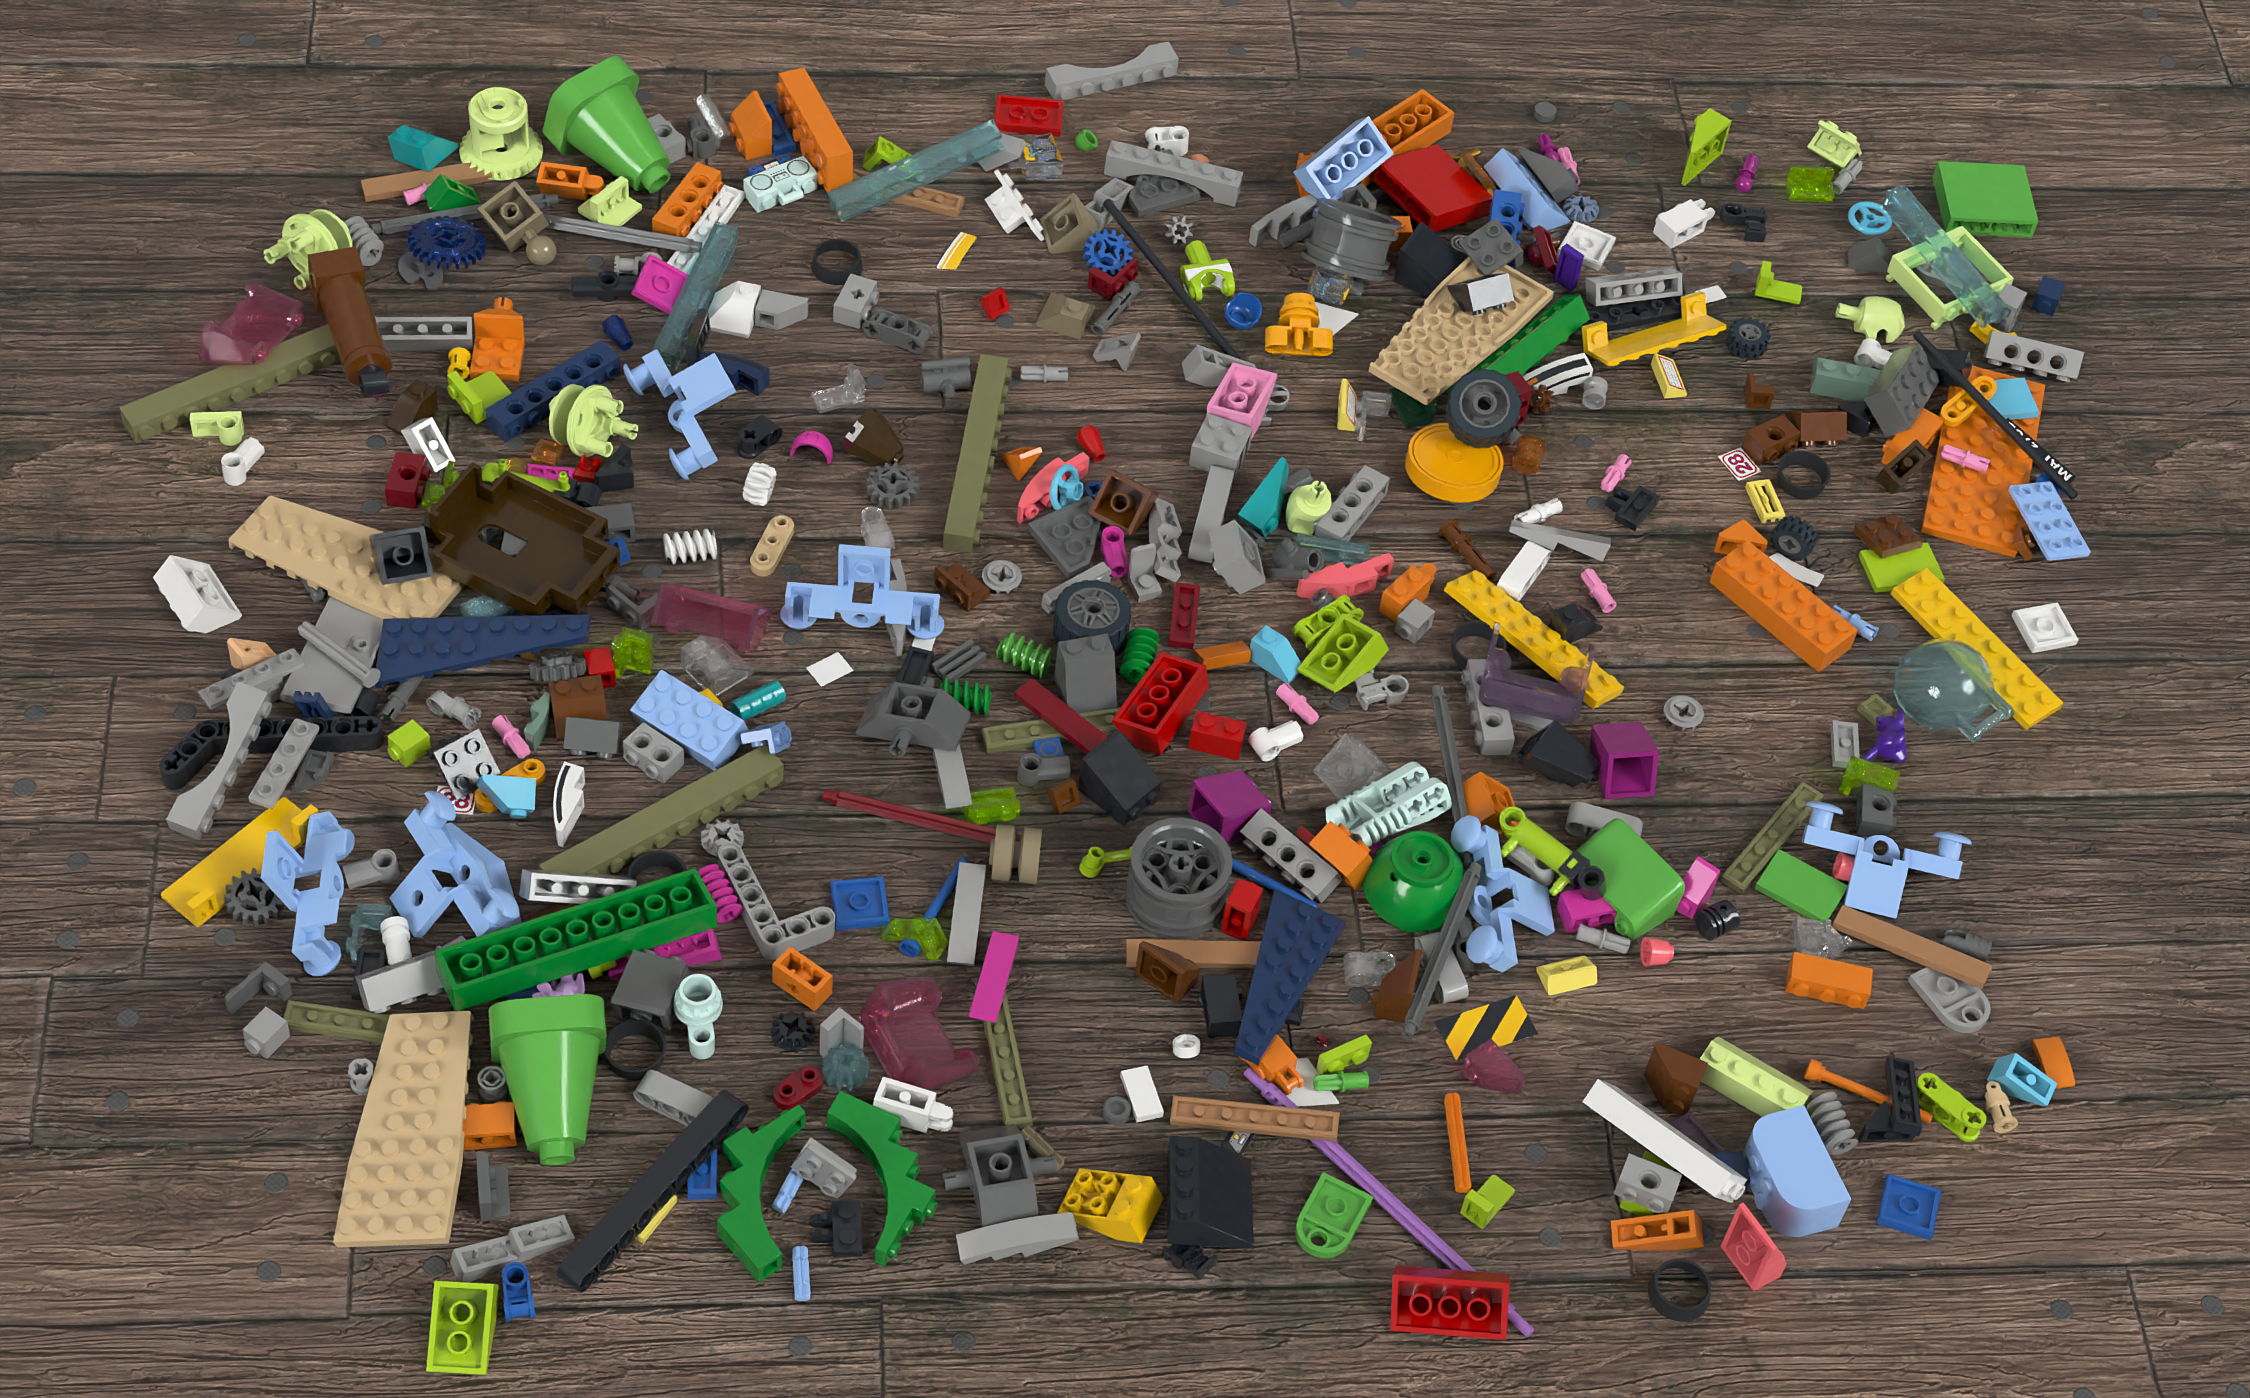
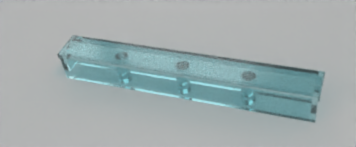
M991 119L827 192L832 210L834 209L841 222L1004 150V145L1001 142L1002 134L995 125L994 119Z
M1906 185L1886 190L1881 208L1982 328H1985L1989 322H2001L2008 306Z
M715 221L652 351L658 350L665 364L671 366V371L676 372L686 351L685 344L698 309L707 308L738 244V227Z

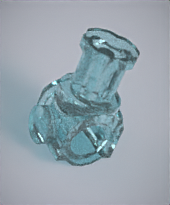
M486 596L471 599L460 606L463 613L462 617H491L505 613L508 615L515 613L514 608Z

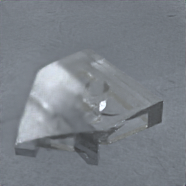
M700 95L694 99L717 139L721 140L732 135L727 123L709 95Z
M1796 917L1792 922L1796 948L1799 953L1835 960L1852 942L1847 935L1842 937L1832 927L1829 918L1822 923L1819 920Z

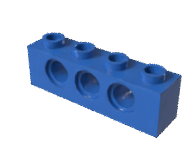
M1495 189L1491 202L1489 222L1497 218L1517 244L1520 245V241L1516 240V235H1520L1522 229V222L1518 221L1519 216L1522 217L1525 203H1521L1522 193ZM1511 262L1506 264L1516 270Z

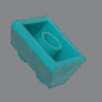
M406 125L397 128L396 131L388 136L395 160L427 172L459 147L456 142Z

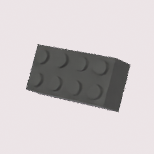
M1918 343L1894 351L1864 397L1885 437L1910 430L1939 383L1936 371L1930 366L1926 353L1921 350Z

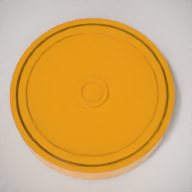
M1438 423L1426 426L1414 434L1409 443L1405 467L1413 483L1427 494L1445 501L1465 503L1481 500L1489 496L1496 489L1503 469V456L1497 445L1490 448H1474L1473 446L1463 444L1450 431L1448 423Z

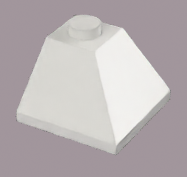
M736 281L715 292L708 310L711 331L749 338L755 323V308L761 294V285Z

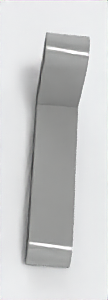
M735 843L721 845L718 850L719 870L724 871L726 879L730 881V887L734 889L735 896L739 899L738 904H741L743 907L741 915L761 954L765 958L776 960L790 946L797 951H801L826 942L834 936L835 914L828 907H817L779 921L740 846Z

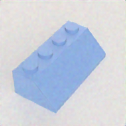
M1368 116L1352 123L1293 171L1304 189L1316 198L1338 200L1342 197L1344 190L1355 186L1394 153Z
M1504 148L1484 166L1489 173L1487 178L1495 186L1498 185L1500 187L1499 190L1522 193L1521 203H1525L1521 221L1528 229L1531 230L1540 225L1546 230H1550L1570 222L1569 218L1526 164Z

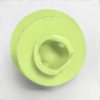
M316 209L308 215L295 214L288 218L283 226L282 238L278 240L276 245L264 250V258L268 263L273 264L284 256L288 257L292 264L301 272L300 275L294 278V283L298 289L302 290L309 286L308 254L353 247L349 229L343 220L330 211Z
M570 384L563 388L549 403V430L552 438L559 444H569L571 451L580 457L582 455L589 457L594 454L609 457L613 451V445L611 442H607L609 436L620 435L633 440L636 438L637 433H633L631 430L638 431V425L621 421L617 417L623 411L624 404L621 400L613 399L610 391L601 385H591L585 389L580 385Z

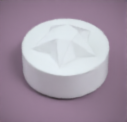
M1191 1034L1179 1035L1173 1040V1053L1180 1058L1195 1057L1200 1053V1040Z

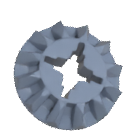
M1580 193L1578 197L1571 195L1570 198L1565 199L1563 211L1571 220L1587 223L1597 218L1599 206H1597L1596 200H1590V196L1583 197Z

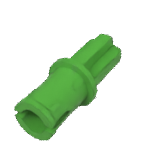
M1341 1070L1337 1074L1315 1075L1313 1086L1315 1091L1339 1090L1340 1093L1348 1089H1368L1369 1076L1366 1071L1344 1073Z

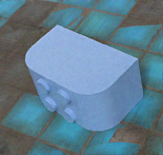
M1802 1105L1761 1117L1756 1122L1743 1151L1751 1179L1748 1186H1750L1754 1194L1757 1208L1762 1210L1767 1222L1774 1230L1789 1237H1802L1838 1227L1851 1201V1197L1805 1106Z

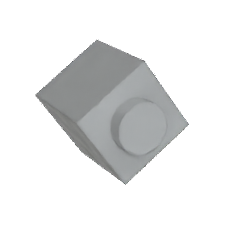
M267 1007L243 1029L246 1048L253 1054L259 1053L266 1059L290 1037L287 1020Z

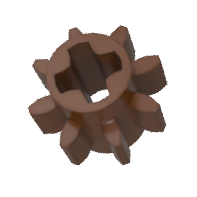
M1542 384L1538 388L1531 386L1533 392L1528 408L1534 407L1533 413L1540 414L1541 409L1544 412H1549L1548 407L1555 403L1552 399L1554 391H1546V385Z

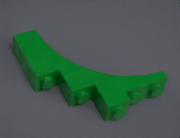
M840 1091L827 1112V1127L847 1138L862 1151L874 1167L883 1185L887 1202V1217L883 1233L875 1248V1262L885 1267L890 1257L894 1259L897 1256L901 1247L900 1240L903 1235L908 1236L914 1223L922 1226L927 1217L931 1218L934 1215L938 1205L935 1202L936 1190L915 1181L920 1170V1166L917 1165L918 1153L898 1145L903 1133L900 1130L901 1118Z
M800 1105L795 1106L791 1110H784L776 1120L769 1124L761 1125L754 1134L747 1127H744L740 1131L730 1133L723 1141V1156L735 1170H730L720 1180V1195L732 1209L726 1210L717 1220V1234L758 1283L782 1268V1252L771 1238L764 1222L760 1194L766 1172L776 1154L790 1138L805 1127L806 1112Z

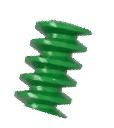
M1136 628L1128 634L1120 674L1131 684L1137 685L1154 662L1160 636L1154 630Z
M948 677L944 678L939 689L945 690L969 712L973 707L975 715H979L983 708L985 716H988L992 697L989 684L986 683L983 689L980 690L978 682H975L974 686L970 688L968 680H965L961 687L957 678H955L952 685H949Z

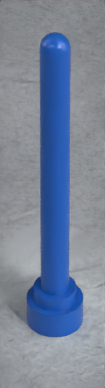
M962 857L959 859L914 932L905 935L899 943V949L904 955L912 958L918 956L923 948L922 938L957 884L959 863H969L967 858Z
M1232 858V870L1273 892L1277 889L1311 906L1318 907L1315 901Z

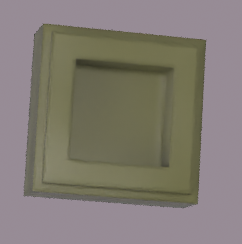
M1876 693L1859 704L1857 711L1874 726L1879 724L1876 721L1877 717L1884 718L1890 716L1894 710Z

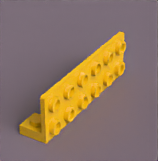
M1698 291L1681 296V319L1608 341L1607 323L1603 321L1582 326L1583 350L1585 354L1601 361L1607 366H1616L1625 360H1636L1644 354H1655L1664 348L1678 347L1683 342H1694L1706 335H1717L1719 331L1726 330L1727 328L1725 323L1707 315L1705 293Z
M282 797L277 801L273 809L268 808L161 893L162 899L197 928L227 905L224 901V895L227 894L226 885H232L233 876L240 879L242 870L248 875L251 874L252 868L256 869L257 874H261L267 832L277 830L296 850L306 842L309 816L318 814L319 810L312 804L301 810L286 797Z

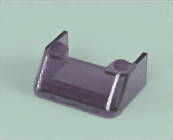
M1495 622L1479 689V696L1482 702L1490 706L1553 721L1557 720L1562 723L1574 722L1580 714L1595 654L1594 645L1589 644L1583 668L1575 666L1565 668L1560 675L1559 683L1509 672L1511 665L1510 655L1505 650L1495 648L1500 623Z

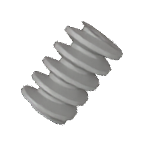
M353 216L344 221L349 229L352 245L357 248L362 265L372 266L377 264L382 257L383 242L379 240L378 236L374 234V231L362 217Z
M1835 1092L1821 1094L1813 1099L1806 1108L1829 1155H1839L1848 1152L1858 1143V1140L1851 1139L1855 1132L1853 1129H1847L1851 1124L1849 1120H1843L1846 1113L1843 1110H1839L1842 1105L1839 1101H1835L1837 1098Z

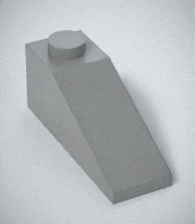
M1197 345L1182 362L1185 380L1205 387L1219 386L1233 362L1256 368L1255 364Z

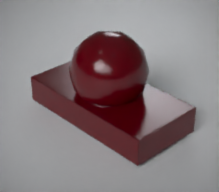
M1538 225L1533 228L1537 243L1528 247L1526 258L1532 265H1542L1544 263L1545 268L1555 274L1558 257L1550 233L1544 227Z

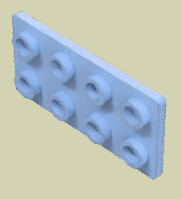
M2052 482L2011 485L2009 487L2010 495L2048 561L2089 556L2091 551Z

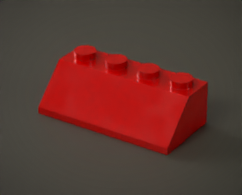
M1161 652L1112 719V724L1138 749L1161 756L1209 688L1206 665Z
M1396 1265L1392 1281L1390 1331L1506 1340L1511 1274Z

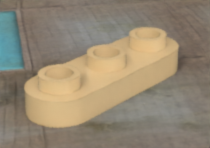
M779 515L770 520L750 558V568L754 574L768 576L774 572L794 534V522L791 518Z

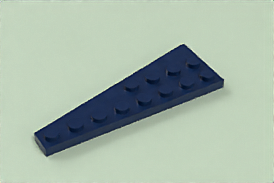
M543 615L383 619L376 668L380 671V678L375 686L376 688H382L383 684L395 681L405 683L408 682V678L424 675L427 678L440 671H459L490 664V660L503 657L506 660L513 659L514 655L531 652V654L540 653L539 651L544 648H563L585 643L589 640L590 616Z
M1275 889L1233 1054L1256 1065L1260 1064L1345 928L1346 921Z

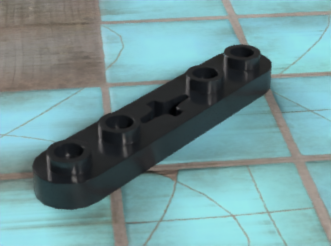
M1681 296L1657 298L1589 311L1590 320L1583 324V326L1603 321L1607 323V332L1682 318Z

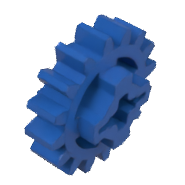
M1103 229L1101 234L1095 231L1093 237L1089 236L1086 241L1087 243L1083 247L1085 251L1083 259L1088 260L1085 266L1096 267L1113 277L1133 259L1131 257L1133 249L1127 248L1130 241L1122 240L1124 234L1116 236V230L1114 229L1111 234L1108 233L1107 229ZM1095 245H1096V249H1095V250L1097 251L1096 254H1094V246H1095ZM1119 254H1122V261H1121V262L1119 261V260L1121 259L1120 256H1119Z

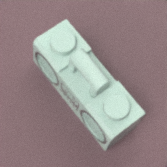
M804 156L744 179L745 198L757 213L778 205V202L781 205H786L803 198L804 194L817 189V172Z

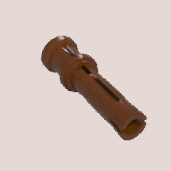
M1450 519L1440 527V536L1445 537L1449 541L1451 549L1459 552L1473 570L1484 574L1489 581L1496 577L1497 572L1471 543L1470 536L1458 527L1456 519Z

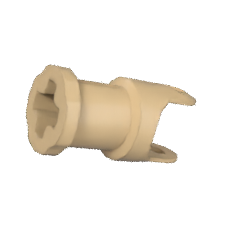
M1995 1081L1988 1082L1986 1085L1987 1092L1985 1093V1108L1988 1113H1991L1993 1118L1994 1131L1998 1133L2009 1132L2018 1125L2017 1119L2012 1116L2009 1109L2010 1101L2001 1090L1999 1083Z

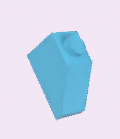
M1266 625L1251 639L1250 660L1283 682L1290 684L1299 674L1297 668L1300 666L1301 661L1287 638Z
M483 774L477 780V786L501 813L510 814L511 818L521 819L526 818L527 815H530L535 810L536 778Z
M2017 1053L1997 1058L1987 1079L1989 1082L1995 1081L1999 1083L2001 1090L2008 1096L2043 1107L2048 1105L2058 1084Z

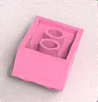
M1233 362L1208 403L1207 414L1210 413L1252 427L1253 438L1262 421L1277 380V374Z

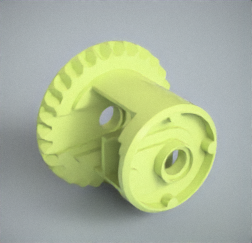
M503 87L488 88L474 95L468 106L470 130L467 131L466 136L462 137V142L460 143L459 153L462 163L471 162L469 168L477 167L476 172L484 170V175L492 172V178L488 179L498 181L516 179L534 170L542 159L543 145L538 133L529 127L527 103L524 97L512 89ZM495 105L503 106L502 109H493L492 107ZM498 148H505V149H507V150L504 151V152H498V151H496V149H498Z

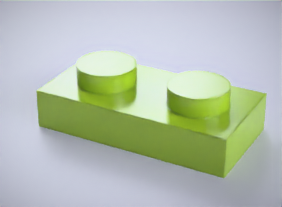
M1363 1035L1320 1054L1316 1068L1319 1075L1337 1074L1338 1071L1343 1070L1349 1065L1361 1064L1369 1056L1372 1045L1371 1040L1367 1035Z

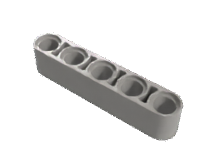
M1211 465L1190 543L1189 559L1207 563L1213 562L1214 556L1208 545L1211 542L1209 531L1222 526L1235 470Z

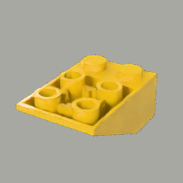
M1079 1168L1057 1214L1072 1212L1077 1224L1116 1240L1142 1243L1161 1205L1163 1196L1152 1177Z

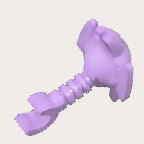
M579 973L576 981H574L573 974L562 977L558 985L557 981L554 980L551 982V985L547 982L538 984L537 988L540 992L534 993L532 997L584 994L583 974Z

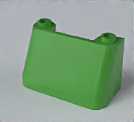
M1615 818L1606 823L1576 850L1590 860L1591 866H1596L1603 871L1606 881V892L1602 898L1617 911L1615 928L1620 935L1629 938L1630 943L1674 916L1685 892L1683 879L1622 819ZM1590 880L1587 883L1590 886H1595L1598 884V881Z

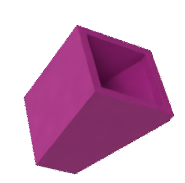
M1641 722L1592 725L1590 750L1591 754L1599 761V764L1596 766V772L1604 799L1654 796L1659 750Z
M1242 770L1198 778L1193 781L1188 812L1195 820L1207 824L1216 830L1227 843L1242 836L1240 831L1261 808L1269 815L1271 813L1272 805L1268 797L1260 793L1254 781L1247 777Z

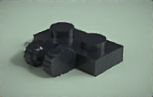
M1640 485L1634 493L1617 487L1613 490V496L1607 497L1605 504L1607 508L1617 512L1615 521L1636 531L1659 503L1660 496Z
M860 1200L832 1201V1215L821 1213L810 1216V1225L814 1227H832L833 1230L818 1229L810 1232V1240L812 1242L833 1243L834 1258L863 1257Z

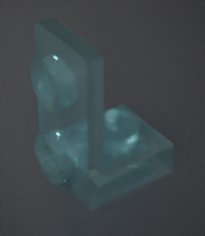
M357 903L356 914H351L350 930H353L352 937H347L346 953L351 954L352 963L357 962L364 928L381 930V923L385 919L392 917L391 905Z

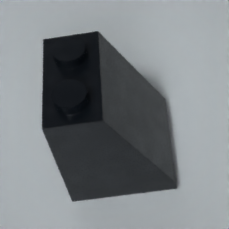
M1420 222L1400 249L1394 282L1429 297L1436 287L1465 259L1426 224Z
M1119 730L1112 733L1082 758L1078 790L1123 826L1131 820H1136L1147 806H1152L1159 800L1161 780Z

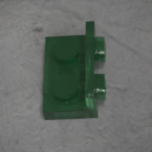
M1396 387L1390 388L1389 397L1406 429L1433 423L1434 414L1437 412L1435 400L1428 405H1424Z

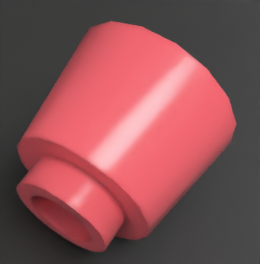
M1839 852L1833 865L1832 877L1836 880L1849 882L1854 857L1844 852Z
M1650 937L1643 938L1640 947V957L1645 967L1667 964L1669 960L1673 959L1674 948L1667 940Z

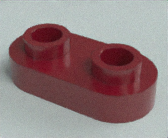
M815 1066L800 1068L774 1087V1104L782 1110H791L795 1106L801 1105L821 1091L823 1088V1073ZM811 1076V1077H814V1078L809 1080V1079H806L805 1077ZM784 1091H790V1092H792V1093H791V1094H784L783 1092H784Z

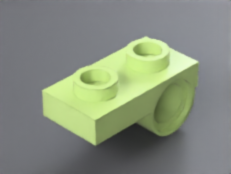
M241 411L190 413L193 437L219 436L220 441L228 446L236 445L242 440L244 424Z

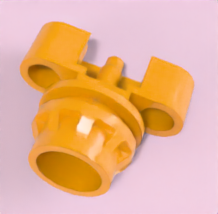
M1292 293L1284 298V305L1280 309L1279 325L1269 326L1265 329V351L1273 354L1328 356L1333 353V331L1327 328H1317L1320 324L1319 310L1315 306V298L1312 295Z

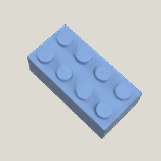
M663 670L657 674L630 709L638 724L641 725L644 722L682 747L686 754L713 771L726 765L742 744L740 734L748 730L744 720Z

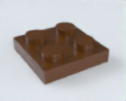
M1896 514L1856 524L1854 528V533L1881 559L1921 548L1923 539Z

